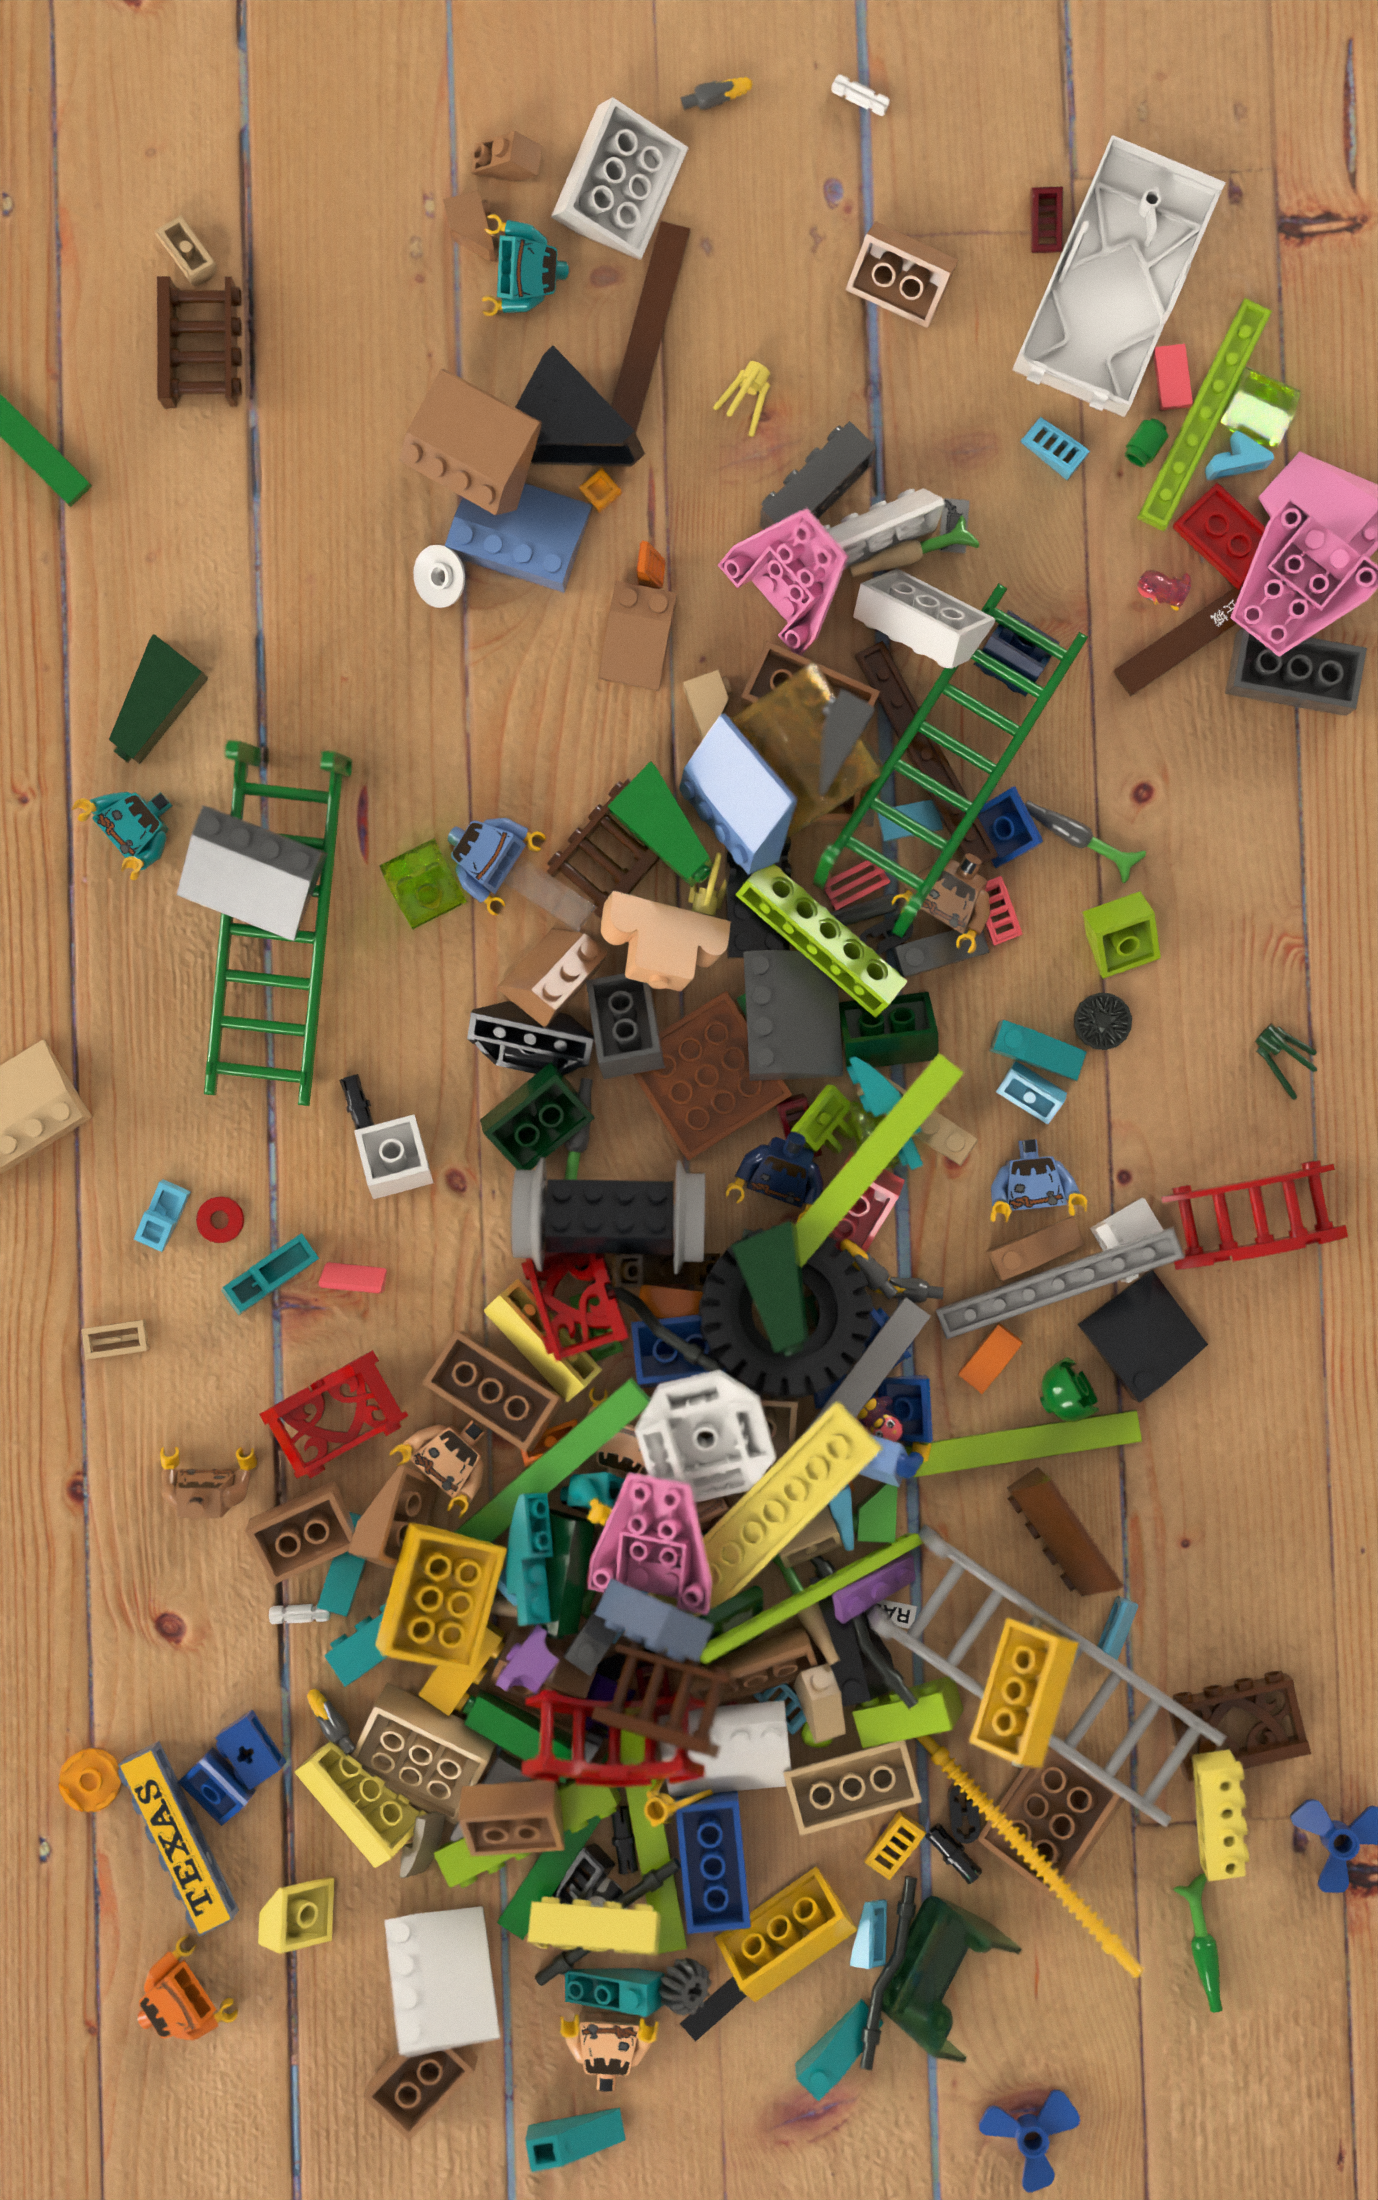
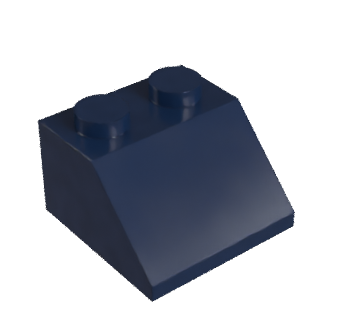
M1009 610L1007 611V614L1056 644H1060L1059 641ZM1000 624L982 650L1033 682H1036L1052 655ZM974 663L984 674L995 677L1003 682L1011 691L1020 693L1025 697L1028 693L979 663Z

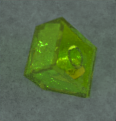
M1245 366L1225 408L1221 423L1225 424L1233 432L1238 430L1252 436L1261 445H1271L1277 448L1295 415L1301 391Z
M435 838L379 865L388 888L412 930L467 903Z

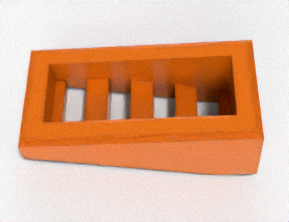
M641 541L637 564L638 585L662 589L666 565L665 559L648 541Z

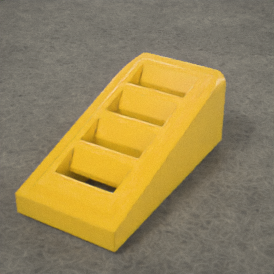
M898 1810L864 1859V1863L890 1881L926 1835L925 1827L901 1810ZM900 1827H903L912 1834L910 1838L898 1831ZM893 1836L905 1843L903 1848L891 1841ZM886 1845L898 1853L896 1858L883 1850ZM880 1855L891 1863L889 1868L878 1862L876 1857Z

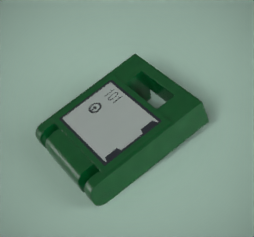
M752 1586L710 1609L707 1615L701 1614L697 1618L714 1625L710 1635L716 1632V1637L762 1613L764 1611V1592L759 1586ZM764 1632L745 1641L744 1643L716 1657L715 1659L707 1663H702L703 1667L710 1665L711 1663L719 1660L720 1658L728 1655L729 1653L759 1638L764 1634Z

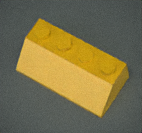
M1007 1618L969 1742L1019 1765L1041 1768L1079 1643L1054 1632Z
M816 1866L750 1912L751 1928L725 1930L716 1936L715 1940L740 1990L751 2000L757 2002L858 1929L844 1904Z

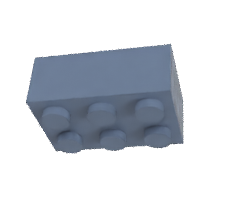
M610 1579L595 1613L606 1619L604 1626L619 1633H622L625 1628V1636L640 1643L645 1638L647 1639L645 1646L660 1653L663 1652L664 1648H667L666 1655L681 1662H684L685 1657L699 1661L714 1626L613 1579Z

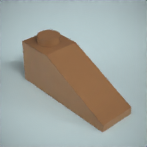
M1071 1216L986 1251L997 1278L1004 1281L1084 1246V1242L1075 1220Z

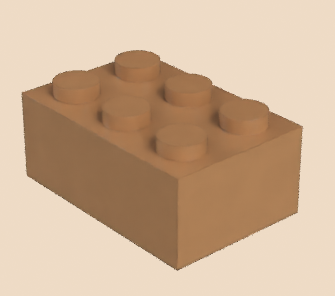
M467 2045L410 2057L399 2054L398 2050L368 2082L363 2097L409 2141L475 2071L478 2056Z

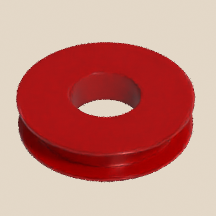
M214 1197L205 1201L199 1208L196 1216L197 1228L200 1234L211 1242H229L235 1239L242 1231L244 1214L239 1204L227 1197ZM217 1211H223L228 1216V1224L223 1229L216 1228L212 1223V1217Z

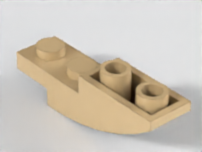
M884 1076L903 1097L907 1091ZM862 1087L857 1092V1096L864 1094ZM935 1110L920 1125L922 1131L914 1134L916 1138L959 1166L963 1164L978 1142L977 1138Z

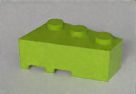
M946 1676L909 1687V1690L919 1701L911 1709H908L895 1691L879 1696L871 1701L859 1703L852 1713L862 1747L867 1748L952 1730L964 1711L955 1680Z

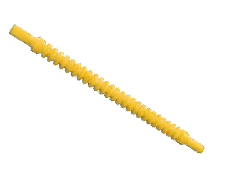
M930 1735L916 1737L920 1744L931 1754L930 1760L936 1766L941 1765V1772L946 1771L948 1779H954L953 1785L961 1787L960 1793L966 1792V1799L973 1800L972 1806H978L980 1808L979 1813L986 1814L985 1820L993 1822L992 1828L998 1827V1834L1001 1835L1003 1833L1005 1835L1004 1841H1010L1012 1843L1011 1848L1018 1849L1017 1855L1025 1857L1024 1863L1029 1862L1031 1864L1030 1869L1037 1870L1036 1876L1044 1878L1043 1884H1050L1049 1890H1055L1057 1892L1056 1898L1061 1897L1064 1900L1062 1904L1070 1906L1069 1912L1077 1914L1076 1920L1081 1919L1083 1921L1082 1926L1090 1928L1089 1934L1094 1933L1097 1936L1095 1940L1096 1942L1101 1941L1103 1943L1102 1948L1107 1954L1112 1953L1134 1978H1137L1144 1969L1121 1945L1122 1939L1116 1933H1110L1111 1927H1105L1103 1919H1097V1912L1092 1913L1090 1911L1091 1905H1084V1898L1081 1897L1079 1899L1077 1897L1078 1891H1072L1070 1889L1071 1884L1064 1883L1065 1877L1057 1875L1058 1869H1051L1052 1863H1046L1044 1861L1045 1855L1040 1856L1037 1853L1039 1849L1031 1847L1032 1841L1027 1842L1024 1839L1026 1835L1019 1834V1827L1014 1828L1012 1826L1013 1820H1006L1007 1814H1001L999 1812L1000 1806L995 1807L993 1805L994 1800L987 1799V1792L982 1793L980 1791L981 1785L976 1786L974 1784L975 1779L967 1777L968 1771L963 1772L961 1770L962 1765L955 1764L956 1758L949 1757L950 1751L945 1746L940 1747Z

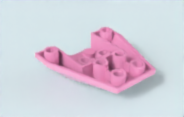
M1299 452L1258 497L1270 518L1290 496L1314 515L1313 518L1361 556L1365 555L1370 558L1378 549V485Z
M1290 496L1267 523L1230 617L1277 656H1281L1367 601L1378 588V565L1365 555L1361 556L1313 518L1314 515Z
M806 508L734 545L718 566L737 588L750 581L757 586L788 622L778 636L793 653L802 656L818 638L848 555Z
M631 1472L628 1474L590 1559L588 1589L605 1592L610 1579H613L636 1590L678 1598V1609L706 1615L709 1613L712 1580L690 1484Z

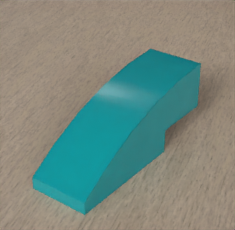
M301 1233L222 1287L221 1291L239 1316L316 1262L319 1257Z
M350 1512L355 1529L362 1515ZM349 1551L332 1559L317 1606L319 1609L345 1617L351 1612L358 1586L368 1561L349 1554Z

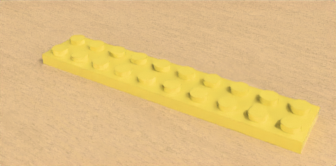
M839 1401L702 1538L712 1580L709 1610L736 1596L883 1449ZM650 1592L647 1594L677 1608L678 1598ZM679 1609L695 1617L701 1615V1613Z

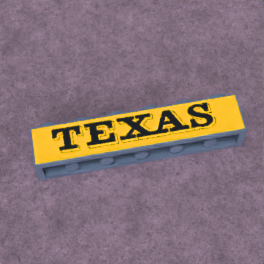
M160 1741L125 1757L118 1764L120 1768L118 1770L119 1778L125 1787H129L133 1796V1808L138 1815H142L147 1825L145 1826V1832L149 1841L156 1844L160 1853V1865L165 1872H169L173 1880V1892L178 1900H182L187 1910L185 1915L189 1926L192 1929L195 1928L198 1935L201 1936L232 1921L239 1908L187 1798L178 1783V1779Z

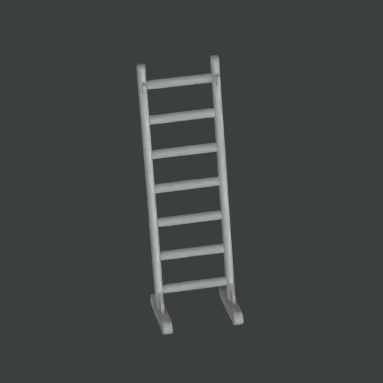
M924 1524L918 1533L921 1540L942 1559H945L947 1556L954 1561V1564L907 1632L895 1625L887 1611L877 1604L865 1611L873 1629L888 1640L891 1637L895 1638L981 1699L983 1698L986 1686L981 1685L958 1669L957 1666L1004 1597L1033 1616L1028 1623L1029 1625L1041 1628L1045 1624L1059 1635L1078 1642L1079 1645L1072 1667L1084 1651L1110 1669L1111 1672L1064 1742L1051 1734L1048 1746L1161 1825L1167 1827L1172 1819L1171 1816L1155 1806L1154 1802L1201 1733L1219 1746L1226 1739L1225 1735L954 1548L936 1531ZM966 1569L994 1590L947 1659H944L918 1641V1638ZM1124 1679L1150 1697V1700L1102 1769L1076 1751L1075 1748L1120 1681ZM1163 1706L1190 1726L1144 1795L1141 1796L1114 1776L1160 1707Z

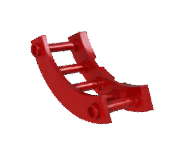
M1316 1160L1301 1163L1302 1169L1243 1182L1192 1190L1191 1185L1172 1188L1173 1194L1161 1197L1162 1203L1178 1201L1187 1249H1184V1258L1174 1261L1175 1270L1214 1265L1216 1262L1231 1260L1230 1256H1232V1261L1235 1262L1306 1248V1245L1317 1242L1324 1244L1347 1238L1346 1225L1333 1226V1221H1329L1320 1173L1335 1170L1334 1164L1321 1166V1161ZM1302 1177L1308 1178L1317 1223L1314 1224L1315 1230L1308 1231L1307 1227H1303L1294 1179ZM1281 1182L1291 1230H1288L1289 1236L1274 1239L1273 1234L1269 1232L1260 1186ZM1248 1189L1257 1237H1254L1255 1243L1238 1246V1242L1234 1241L1225 1193ZM1212 1195L1221 1243L1218 1244L1219 1249L1204 1251L1203 1246L1199 1245L1190 1199Z
M541 1690L538 1695L526 1698L525 1705L541 1709L539 1754L536 1755V1758L522 1763V1775L552 1782H559V1776L576 1778V1785L598 1787L652 1786V1779L668 1778V1783L674 1784L705 1778V1764L692 1761L688 1750L676 1747V1756L673 1757V1760L657 1761V1741L644 1737V1761L641 1764L624 1765L621 1762V1729L609 1726L608 1761L605 1762V1765L588 1764L584 1760L586 1716L592 1717L595 1706L606 1709L607 1705L611 1704L612 1701L571 1698L558 1695V1692L555 1690ZM677 1692L672 1697L657 1699L652 1714L654 1718L653 1724L657 1725V1716L670 1715ZM690 1693L680 1725L683 1727L682 1733L689 1734V1711L701 1709L705 1706V1701L692 1697V1693ZM643 1701L625 1702V1715L635 1717L636 1712H640ZM554 1712L573 1715L572 1759L569 1761L556 1759L555 1755L552 1754Z

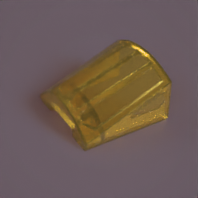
M814 660L755 702L729 717L797 799L786 838L813 823L882 774L883 764L862 733L825 796L823 797L818 794L821 733L826 715L822 714V711L831 696L835 699L838 696Z

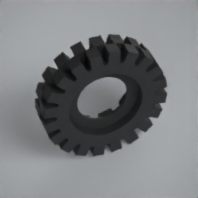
M760 1228L758 1230L750 1232L742 1240H737L732 1245L739 1243L743 1240H746L750 1237H753L757 1234H760L764 1231L762 1230V1228ZM827 1236L801 1268L803 1283L811 1289L818 1301L820 1311L819 1322L815 1331L809 1337V1341L802 1344L803 1350L790 1356H785L784 1352L775 1353L772 1343L764 1338L756 1328L752 1317L753 1297L734 1254L732 1245L726 1249L707 1275L702 1288L703 1295L699 1300L698 1316L702 1317L700 1331L703 1342H708L710 1357L724 1366L727 1375L745 1385L746 1388L758 1396L763 1393L770 1395V1399L786 1400L789 1397H796L798 1399L810 1396L817 1391H822L843 1377L851 1369L850 1367L859 1360L865 1349L864 1342L865 1339L870 1337L873 1322L869 1321V1313L873 1311L872 1296L866 1295L865 1292L868 1282L863 1271L857 1272L852 1265L856 1261L846 1249L842 1252L835 1247L837 1241Z

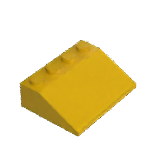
M408 1522L375 1644L383 1656L474 1673L507 1549L444 1529Z

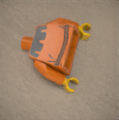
M189 1934L183 1935L178 1940L176 1949L172 1953L168 1951L151 1967L144 1984L146 1994L139 2000V2006L142 2009L138 2014L140 2026L144 2029L153 2026L159 2037L163 2039L174 2036L178 2039L197 2040L217 2028L220 2021L230 2023L238 2015V2009L230 2014L223 2011L233 2004L234 2000L232 1998L223 2000L219 2011L213 2014L217 2009L185 1960L178 1961L181 1956L185 1957L192 1954L197 1946L196 1943L190 1950L183 1949L181 1943Z

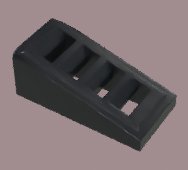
M595 1843L583 1847L552 1896L559 1898L560 1904L572 1905L574 1898L566 1891L569 1887L578 1897L577 1899L589 1900L616 1865L615 1862ZM583 1868L592 1876L591 1878L582 1870ZM575 1878L585 1887L584 1889L574 1880Z

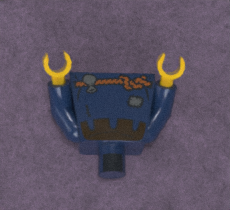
M791 1132L786 1140L773 1137L768 1145L762 1144L746 1153L735 1174L736 1181L728 1184L725 1189L726 1198L730 1190L736 1188L740 1190L736 1203L741 1202L744 1198L743 1186L746 1182V1188L796 1207L802 1208L803 1203L806 1204L805 1210L798 1216V1223L819 1198L823 1189V1179L819 1166L813 1162L814 1152L804 1147L805 1137L800 1133Z

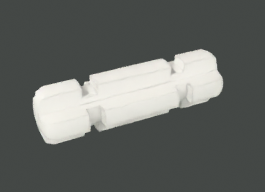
M841 74L837 75L833 82V93L841 97L846 95L847 100L866 109L871 107L873 108L872 112L880 116L886 113L890 104L888 97L882 94L877 96L875 95L876 91L855 81L850 83L849 78Z
M313 1604L288 1605L286 1608L283 1605L272 1606L269 1609V1620L271 1624H283L284 1621H287V1623L312 1622L314 1619L317 1622H324L330 1619L331 1612L317 1608L318 1604L316 1606H313Z

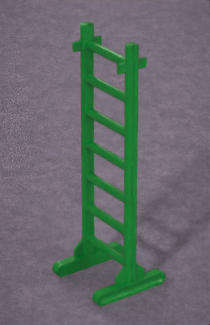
M999 583L981 611L995 618V622L1061 662L1043 688L979 648L976 649L970 659L1037 698L1033 707L1020 726L949 683L960 665L952 669L944 668L833 845L829 844L825 850L812 883L822 890L825 888L834 872L840 854L847 847L917 890V893L915 895L912 894L892 930V933L900 938H903L920 907L1088 639V636L1079 632L1069 649L1066 650L998 609L997 605L1007 591V588ZM941 694H944L1013 736L997 764L925 721ZM917 732H920L990 775L973 802L901 759ZM893 770L966 813L949 841L877 798ZM869 808L942 852L925 880L852 836Z
M227 740L225 757L235 762L230 815L243 820L245 795L327 804L324 838L289 834L280 835L328 853L320 873V883L316 885L312 897L318 898L315 932L299 930L295 941H292L254 925L233 923V917L221 913L204 1094L216 1095L218 1074L300 1083L298 1105L310 1106L342 776H351L352 759L335 751H322L321 769L330 773L329 791L246 782L248 766L259 767L261 749L242 741ZM232 935L313 944L310 978L228 969ZM227 981L308 990L306 1025L225 1016ZM223 1028L304 1037L301 1071L220 1062Z

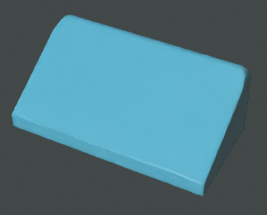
M1017 1061L1013 1063L996 1090V1093L1047 1125L1061 1108L1067 1096L1064 1090Z
M1120 1596L1116 1597L1097 1645L1098 1648L1115 1660L1119 1658L1138 1609L1137 1603Z

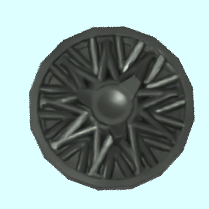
M1097 993L1088 996L1079 1004L1074 1015V1027L1077 1036L1085 1045L1093 1049L1108 1050L1117 1047L1126 1040L1131 1031L1132 1016L1129 1007L1121 998L1111 993Z

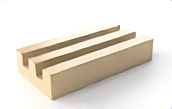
M146 1319L81 1329L85 1359L150 1350L149 1344H147L148 1333L145 1330ZM138 1328V1333L94 1340L90 1338V1334ZM137 1339L140 1342V1345L92 1352V1346Z

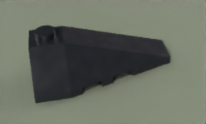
M818 1576L809 1578L811 1585L820 1581ZM831 1594L818 1601L834 1648L840 1658V1661L830 1667L841 1692L842 1707L871 1701L890 1691L883 1682L884 1677L860 1649L851 1619L843 1624L835 1618L833 1595ZM862 1612L871 1642L893 1670H895L890 1652L878 1633L873 1629L865 1612Z

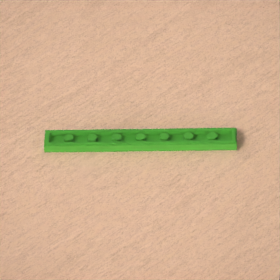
M632 1378L628 1379L456 1529L454 1533L491 1543L511 1525L520 1494L549 1493L639 1415L649 1403V1396Z

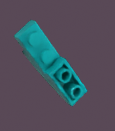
M858 1057L849 1059L852 1065L847 1067L853 1084L860 1083L864 1094L859 1097L866 1113L872 1111L874 1117L885 1112L888 1115L902 1098V1095L871 1065ZM919 1126V1128L914 1132V1134L922 1131L921 1126ZM911 1136L897 1154L902 1165L909 1164L911 1170L922 1166L923 1162Z
M547 1493L520 1494L510 1526L506 1564L507 1595L516 1594L519 1626L551 1622L545 1558L553 1557Z

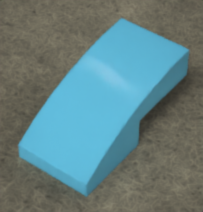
M932 800L893 807L933 832L943 830L940 815ZM877 813L884 842L908 836L915 837L912 833Z
M162 1179L158 1183L149 1209L143 1214L134 1240L160 1252L164 1251L191 1191Z

